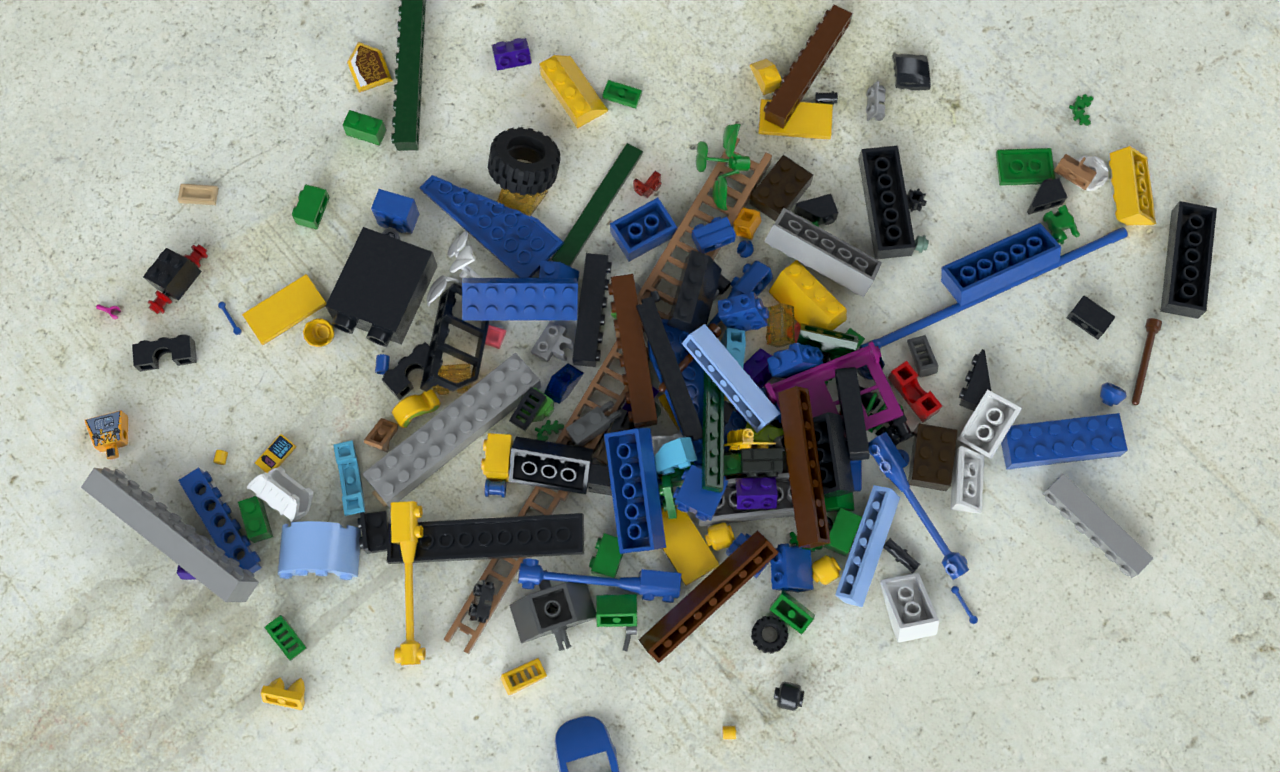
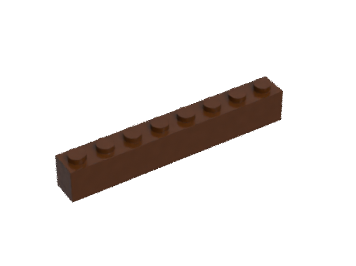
M833 5L830 10L825 12L823 22L818 23L814 36L811 35L806 43V48L801 49L798 55L799 59L797 62L794 61L789 70L790 73L785 75L781 81V87L775 89L772 101L766 103L764 107V120L784 129L849 27L853 13L836 5Z
M634 275L611 277V284H608L609 295H613L614 299L613 302H610L612 313H616L617 318L613 320L614 329L619 331L620 336L616 338L618 349H622V356H619L620 366L625 368V374H622L623 385L628 386L625 398L626 404L631 405V411H628L629 422H633L634 428L657 425V414L642 323L636 309L638 299Z
M795 386L778 392L797 540L799 547L814 548L830 544V536L809 389Z
M757 530L639 639L640 643L660 663L779 552Z

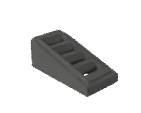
M926 335L908 339L907 343L919 377L936 374L938 372V363ZM924 344V346H921V347H917V348L914 347V346H916V345Z

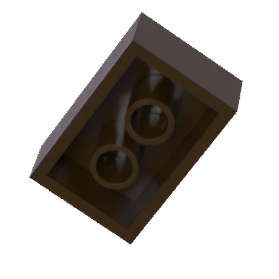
M783 154L751 194L750 205L776 221L783 208L790 211L811 185L813 174Z
M921 423L917 425L914 430L915 435L908 477L909 485L940 491H947L951 487L958 430Z

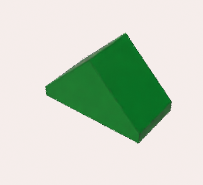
M853 492L839 497L824 498L826 512H838L840 508L847 511H855Z

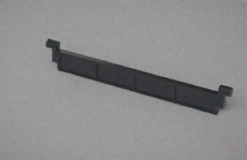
M653 291L650 293L651 297L642 299V304L636 305V309L684 437H692L693 441L703 439V429L655 304L661 300L658 291Z

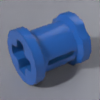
M486 479L485 497L501 495L505 498L506 480L492 482Z

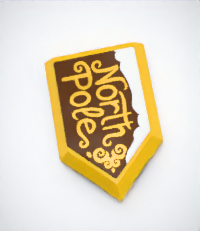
M358 42L347 61L358 92L360 93L393 81L381 50Z

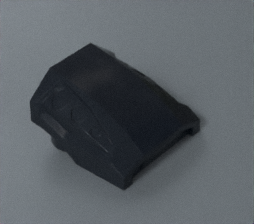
M893 53V68L896 76L895 88L909 89L911 91L930 90V72L927 56Z

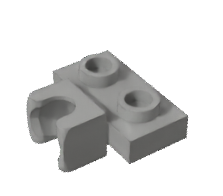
M550 321L532 348L531 353L546 362L550 360L552 355L566 361L567 357L563 349H574V343L572 340L564 337L568 332L565 327Z

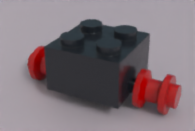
M199 244L197 246L192 245V253L190 255L185 254L184 256L168 248H165L160 253L157 260L143 276L144 279L159 290L155 292L157 296L155 300L147 302L150 305L148 308L156 314H159V312L164 314L165 310L163 307L166 303L171 304L173 302L169 299V296L178 301L202 272L199 269L201 266L199 261L202 258H208L207 250Z

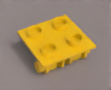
M746 428L729 431L727 444H724V446H730V450L769 448V445H776V442H754L753 431Z

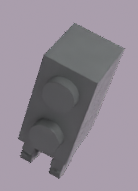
M613 401L607 402L600 408L597 406L566 428L567 435L575 446L583 447L610 427V423L622 414L617 410L608 417L604 415L606 411L614 406Z

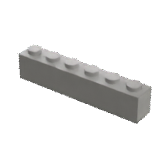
M1064 474L1043 493L1046 501L1052 506L1055 505L1060 510V514L1065 519L1071 520L1075 524V528L1080 533L1088 536L1090 542L1095 547L1100 548L1108 560L1115 562L1126 576L1131 578L1137 576L1154 559Z

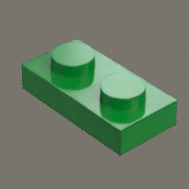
M608 80L602 98L636 109L642 95V90Z
M671 475L662 476L663 484H659L660 495L665 497V500H663L664 512L668 511L669 519L677 518V505H675V498H673L674 490Z

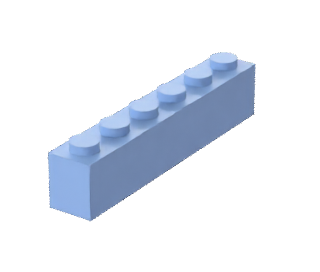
M705 324L690 333L682 342V345L756 433L770 424L780 414L775 405L771 403L763 391L754 383L751 377Z
M873 485L835 596L844 603L863 607L900 497L891 488Z

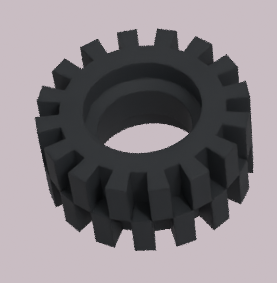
M773 615L763 616L757 620L751 631V639H753L754 646L756 645L759 651L762 650L763 653L768 652L772 654L780 651L787 643L789 637L788 627L785 626V622L781 621L779 617H773ZM773 627L777 631V639L773 642L765 641L762 637L764 628Z

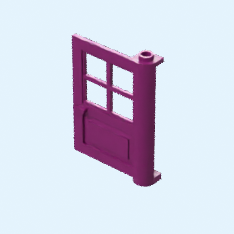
M873 341L869 342L868 346L774 384L770 382L764 384L767 398L772 404L776 403L779 410L778 392L799 386L809 389L813 417L827 412L839 414L836 405H839V400L833 402L825 381L835 378V369L856 367L858 369L867 365L876 385L861 390L860 395L878 389L887 409L868 416L862 404L866 431L904 415L879 364L880 357H882L881 351L878 346L875 347Z

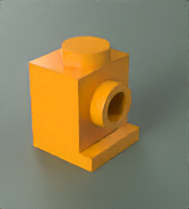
M743 207L733 223L735 234L752 240L755 231L762 222L760 212Z

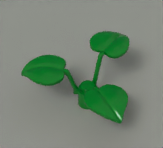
M741 124L727 125L724 129L723 147L726 149L725 153L727 157H730L729 159L707 157L708 145L706 142L700 141L697 144L696 168L699 172L705 171L707 160L728 162L729 168L734 170L720 175L713 185V200L715 205L721 210H728L726 206L727 180L725 177L750 169V157L734 153Z

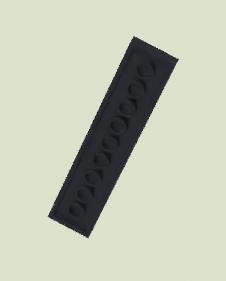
M584 514L418 522V526L423 527V537L418 538L413 563L584 554ZM388 524L387 563L403 564L400 544L391 543V524Z

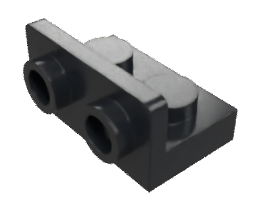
M361 512V518H358L359 530L362 529V537H359L360 548L364 549L367 554L387 551V512Z

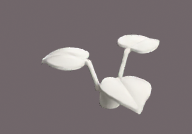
M464 231L454 240L447 253L450 258L454 255L456 256V260L450 267V272L454 273L462 269L459 275L461 280L445 277L444 275L440 276L429 289L427 295V305L429 307L431 302L444 291L448 281L462 285V278H482L468 266L469 263L475 261L470 245L463 248L468 237L467 231Z

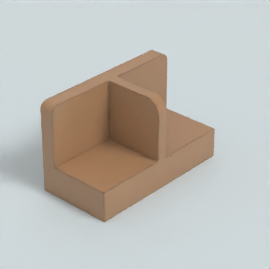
M1067 154L1064 155L1054 170L1055 173L1084 190L1087 189L1097 174L1096 171L1083 164L1086 159L1085 157L1079 162Z

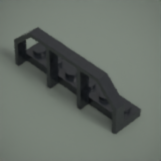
M453 283L440 296L420 389L426 392L436 385L454 392L478 380L489 321H482L480 329L453 316L452 308L456 303L455 294L457 293L462 296V286ZM449 324L479 337L475 357L445 343L450 332ZM447 353L473 365L471 378L456 384L438 376V372L443 364V360H441L442 354Z

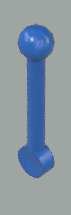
M219 302L218 307L225 313L234 328L233 332L235 335H240L242 331L236 326L225 308L226 304Z
M953 586L951 591L956 594L970 617L969 622L971 624L977 623L978 618L972 615L959 593V588Z

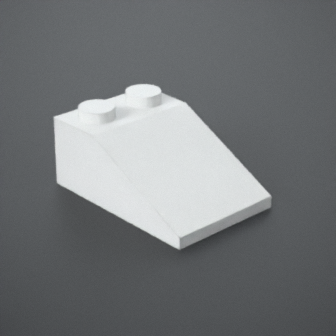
M919 573L880 580L890 623L898 643L937 635L939 619Z

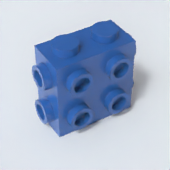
M754 291L718 301L719 318L727 328L749 331L768 326L769 310L767 307H764L762 299L758 298Z
M800 343L791 344L788 349L777 351L774 353V356L767 359L768 369L772 377L785 379L824 364L822 360L823 354L819 348L812 347L811 345H801Z
M691 465L690 469H685L681 480L684 482L681 488L677 487L673 495L677 509L685 513L690 511L696 514L695 517L702 521L707 519L711 521L728 485V481L725 480L726 477L723 476V491L721 493L702 489V466Z
M778 544V548L775 549L779 553L770 560L772 589L797 593L814 590L811 550L802 549L799 546L790 547V544Z

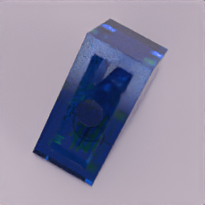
M567 363L551 376L544 394L552 399L553 402L560 404L570 395L584 372Z

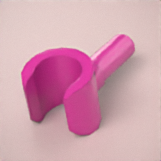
M99 304L96 305L97 309L109 313L113 319H118L116 315H113V312H121L119 307L112 306L107 308Z

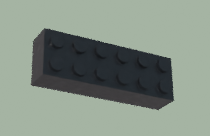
M898 145L861 149L858 161L875 259L912 256L916 246Z
M1179 201L1172 209L1160 312L1199 319L1207 311L1217 208Z

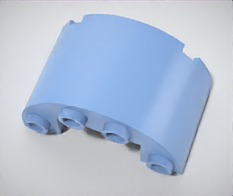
M321 521L291 522L290 527H288V524H284L281 532L278 575L283 579H291L292 576H307L308 573H315L316 576H328V573H334L342 580H352V577H358L359 537H361V530L351 525H347V528H344L340 523Z

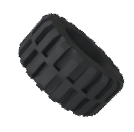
M509 128L507 131L504 130L499 133L491 143L488 159L489 174L497 185L500 184V187L504 190H510V193H520V195L524 196L526 194L531 196L536 195V193H543L551 188L556 181L561 160L560 150L548 135H543V132H536L532 128ZM517 159L526 160V161H529V162H531V163L521 162V161H518Z

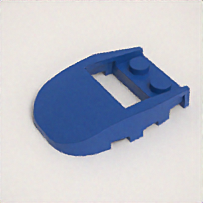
M583 716L565 722L557 730L555 750L559 772H569L566 764L568 762L605 751L607 752L612 772H619L615 746L612 743L606 726L601 720L593 716Z

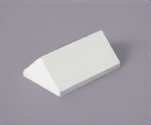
M987 390L957 440L979 454L992 459L1022 408Z
M960 446L955 451L951 510L982 513L984 456L963 446Z

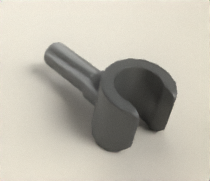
M626 626L623 651H628L631 635H637V626Z

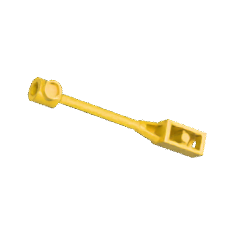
M414 501L391 502V543L400 544L403 563H405L406 641L401 643L400 647H396L394 651L395 662L400 663V665L421 664V660L426 658L425 648H421V644L414 640L413 562L418 538L423 537V527L418 526V518H422L423 509L422 506H417V502Z

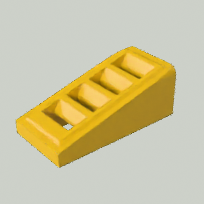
M539 658L503 673L500 679L508 696L542 680L547 677V674ZM532 666L535 667V669H536V671H537V673H538V676H536V677H535L534 672H533V670H532V668H531ZM526 669L531 678L529 680L527 679L524 670ZM516 674H520L523 683L519 682ZM510 677H512L513 682L515 684L514 687H512V684L509 680Z

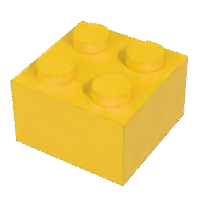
M488 433L487 439H484L483 451H485V458H482L481 470H483V475H486L490 481H509L511 448L514 443L512 435Z

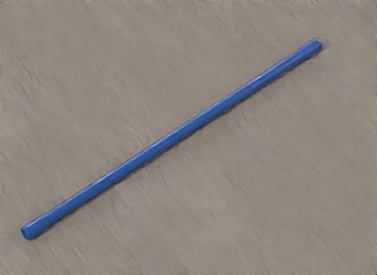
M1124 227L1114 230L1106 236L1060 256V262L963 306H960L958 303L953 304L869 342L873 341L875 347L878 346L880 349L1099 248L1122 240L1128 236L1127 230ZM869 342L860 345V349L868 346Z

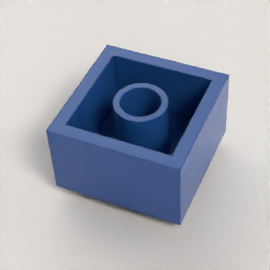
M382 189L378 190L371 207L379 226L383 228L391 227L400 233L408 232L412 234L420 215L413 198Z

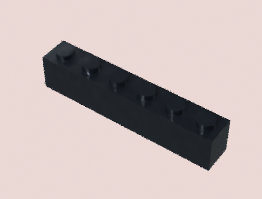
M586 253L572 358L573 365L596 367V361L600 362L601 350H598L599 343L602 344L603 332H600L601 326L605 325V315L602 313L603 308H607L608 297H605V290L608 291V284H610V280L607 279V273H611L612 262H609L608 255Z

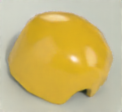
M316 318L306 323L303 335L309 345L322 347L332 341L335 331L328 320Z

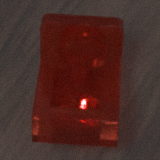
M654 171L645 184L635 178L633 181L634 191L640 196L644 195L649 198L653 191L656 192L662 184L661 174Z

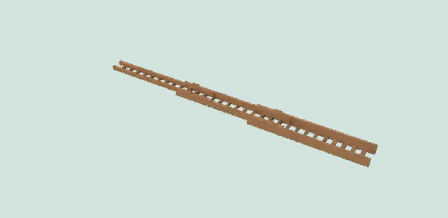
M737 138V140H736L735 148L737 147L738 143L740 142V139H739V138ZM724 151L720 158L729 159L730 157H727ZM766 152L759 164L750 160V169L754 171L751 178L741 173L727 176L745 185L742 193L727 186V196L737 200L733 208L726 205L728 210L719 209L715 205L713 198L708 196L720 173L725 174L734 171L725 166L727 162H717L638 293V305L642 304V299L651 297L650 293L653 291H658L662 301L673 305L674 298L656 288L661 278L678 287L679 280L662 272L667 261L683 269L684 263L671 257L676 246L689 253L691 250L698 252V250L680 240L685 231L692 234L694 228L689 225L694 216L707 223H711L714 219L700 211V206L702 203H705L728 215L729 222L733 228L735 219L742 208H745L751 194L757 188L770 166L771 154ZM721 247L705 255L710 256L714 260ZM658 310L661 319H669L670 312L666 315ZM616 331V338L620 337L619 331ZM617 341L555 443L568 445L570 441L572 442L567 435L566 428L581 418L579 416L585 406L592 409L599 406L589 401L595 390L616 400L612 410L604 413L605 416L608 417L613 412L619 411L626 400L625 393L628 392L627 385L621 395L599 385L605 373L623 383L622 375L609 369L614 358L619 359V356H622V354L618 353L620 349L617 347ZM645 346L647 360L649 361V350L648 347ZM607 430L583 447L594 449V454ZM535 486L517 517L526 516L530 507L544 515H552L560 500L565 502L571 492L559 490L556 493L549 488ZM540 490L554 497L548 509L534 503ZM526 557L518 558L517 561L513 558H501L514 565L507 578L493 571L499 559H491L479 581L485 580L486 582L491 575L503 582L497 595L493 596L489 620L518 573L520 563ZM473 591L444 638L449 643L458 627L465 634H471L472 637L464 649V652L467 654L471 652L489 621L486 620V623H480L476 630L461 623L469 611L470 605L474 602L475 596Z

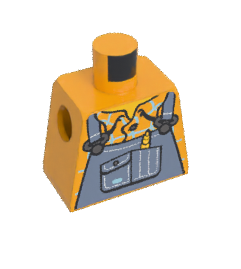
M117 411L85 419L93 446L100 452L106 451L107 459L118 458V448L128 445V415L123 411Z

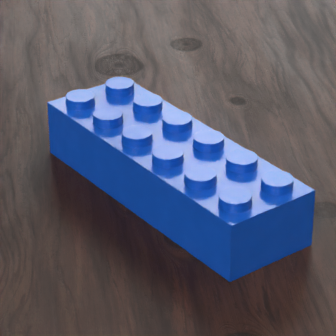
M1038 223L943 266L941 269V282L958 304L963 306L1060 262L1061 246L1044 226Z
M462 278V321L577 320L578 282L576 278Z
M1120 413L1012 425L1001 442L1006 470L1119 457L1128 451Z
M637 428L604 434L620 554L666 548L651 429Z

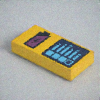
M280 434L257 459L255 464L268 473L270 470L279 467L296 446Z

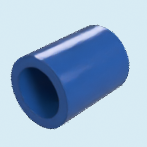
M385 354L376 356L375 373L384 375L389 370L390 356Z

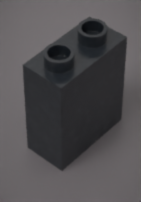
M363 227L325 305L333 318L332 326L349 334H352L355 328L368 332L366 338L380 346L387 347L390 341L402 345L437 269L433 252Z

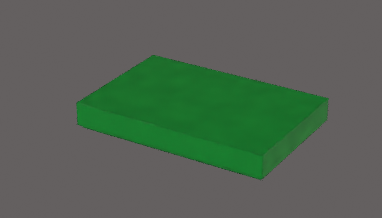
M1051 148L1005 149L996 151L1000 186L1041 184L1049 178L1055 179Z

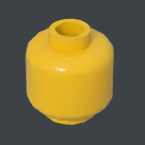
M725 522L709 526L708 534L705 535L708 547L712 546L716 551L730 547L733 540H735L731 525L727 526Z
M825 555L812 563V574L816 583L820 581L823 585H828L839 578L841 568L833 556L830 558L828 555Z

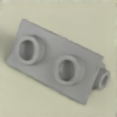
M879 81L870 86L866 93L868 97L866 107L867 121L873 117L877 121H882L885 117V105L879 104V102H885L886 90L884 86L879 85Z

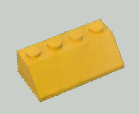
M554 55L539 63L540 75L577 129L608 112V109L571 56Z
M1131 146L1111 152L1109 166L1113 176L1111 177V182L1114 186L1113 199L1116 203L1117 210L1115 215L1117 220L1125 225H1155L1156 218L1148 158Z
M798 260L782 270L769 290L770 295L800 325L807 324L834 330L847 320V309Z

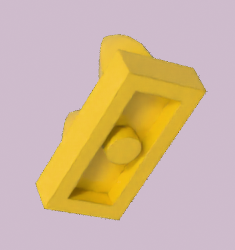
M280 677L272 681L268 686L263 685L261 690L263 702L303 710L305 705V685L302 678L292 683L288 690H284V682Z

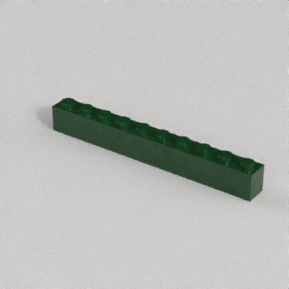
M400 0L402 1V6L398 8L399 16H401V21H398L400 37H397L399 52H396L398 68H395L397 84H394V94L397 96L396 100L393 101V110L396 111L395 117H392V125L395 128V132L391 134L392 144H395L397 151H419L426 0Z

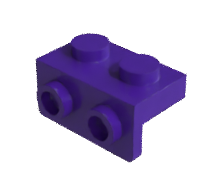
M516 38L508 42L501 41L492 45L497 70L532 63L526 38Z
M761 348L743 365V370L759 388H762L772 378L767 361L772 355Z
M775 477L736 478L737 509L777 508L778 494Z

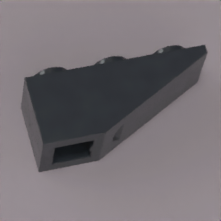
M983 349L979 354L974 355L971 362L974 367L972 371H968L965 381L968 382L966 388L963 387L959 394L961 399L959 405L973 411L977 408L986 391H991L986 354Z

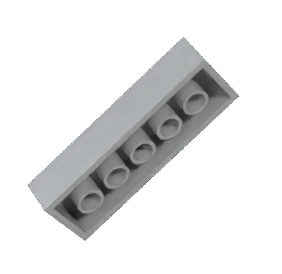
M785 208L781 211L764 241L772 248L784 252L788 257L800 261L804 266L816 270L820 275L834 280L838 285H843L854 294L862 297L865 296L882 264L877 259Z
M789 473L778 474L776 478L778 496L777 508L737 509L736 478L726 479L728 485L712 520L702 521L698 519V525L707 526L721 522L735 523L794 516ZM766 475L758 476V478H767Z

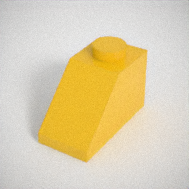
M763 59L750 64V68L763 96L774 92L776 88H780L782 79L774 63L768 59Z

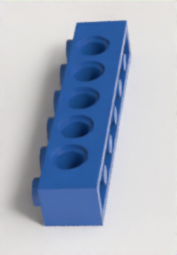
M197 468L179 479V483L215 544L225 551L224 555L240 563L239 567L243 570L246 569L254 573L261 569L259 555L256 551H251L249 547L251 545L250 540L246 535L242 536L239 531L242 528L236 518L232 519L230 516L232 510L226 502L223 504L221 501L222 494L217 487H213L211 484L213 479L209 472H204ZM206 487L205 493L199 495L200 489ZM212 503H216L215 508L209 511V505ZM221 519H225V524L218 527V522ZM231 535H235L234 541L232 543H228V537ZM244 551V557L237 560L238 553Z

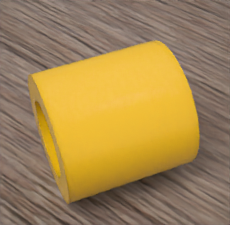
M216 450L213 462L225 465L228 452Z
M722 726L723 739H736V726Z

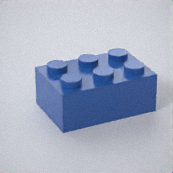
M659 198L610 223V233L629 262L672 239L677 230L675 222Z

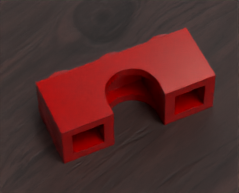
M905 361L891 371L888 379L922 423L937 414L942 405L931 391L927 393L922 389L917 380L919 375L908 361Z

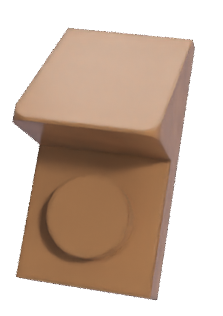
M380 418L364 439V443L373 448L388 452L390 440L398 431V424Z

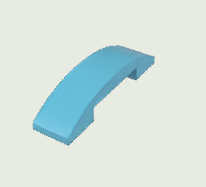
M353 440L334 444L343 495L344 515L348 516L365 512L363 487Z

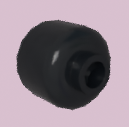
M782 682L779 688L775 687L773 699L777 700L779 708L795 711L798 707H802L804 691L801 690L800 685Z

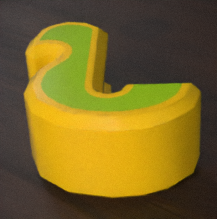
M429 389L420 395H410L399 401L393 408L392 415L401 428H407L412 418L436 411L440 407L441 402L434 390Z

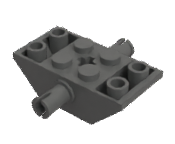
M542 580L539 584V592L527 595L509 605L521 644L554 634L559 651L565 650L563 641L566 649L572 647L566 632L567 628L596 619V610L588 586L584 583L566 582L552 587L550 580ZM551 606H554L555 609L558 608L555 614L548 613L551 610Z

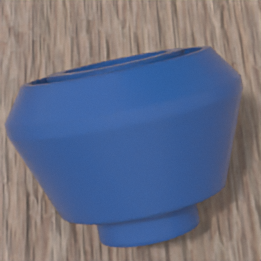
M1106 382L1101 385L1100 397L1103 399L1102 402L1108 406L1118 405L1127 397L1125 390L1112 383Z

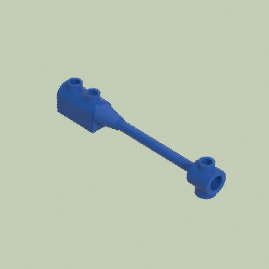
M754 261L752 265L749 263L745 264L742 270L744 273L742 277L736 276L733 278L731 292L727 298L753 291L758 297L773 279L771 268L759 261ZM719 312L709 322V324H719V322L721 321V319L719 318Z
M887 432L868 442L869 453L878 463L880 470L905 494L943 553L942 565L946 573L954 580L969 571L966 558L960 555L959 552L950 551L911 491L903 470L907 463Z
M528 558L523 559L519 567L518 583H521L524 589H534V585H539L542 580L615 586L638 593V595H642V600L654 601L655 596L662 597V602L673 603L674 598L678 599L680 595L681 573L642 569L639 572V577L606 578L545 572L541 565H538L539 560Z

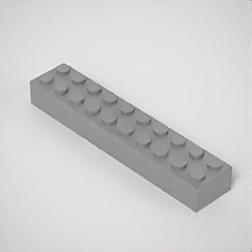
M517 353L513 354L363 473L364 477L389 508H391V502H399L518 407L530 387L539 390L541 388L540 379Z
M106 467L103 469L93 468L81 486L83 490L223 601L246 602L259 583L254 578L255 575L246 569L243 570L239 567L240 563L224 555V550L211 545V541L207 537L198 535L193 526L184 524L179 515L170 513L166 505L156 502L152 494L139 488L140 485L125 478L126 474L118 469L110 470Z

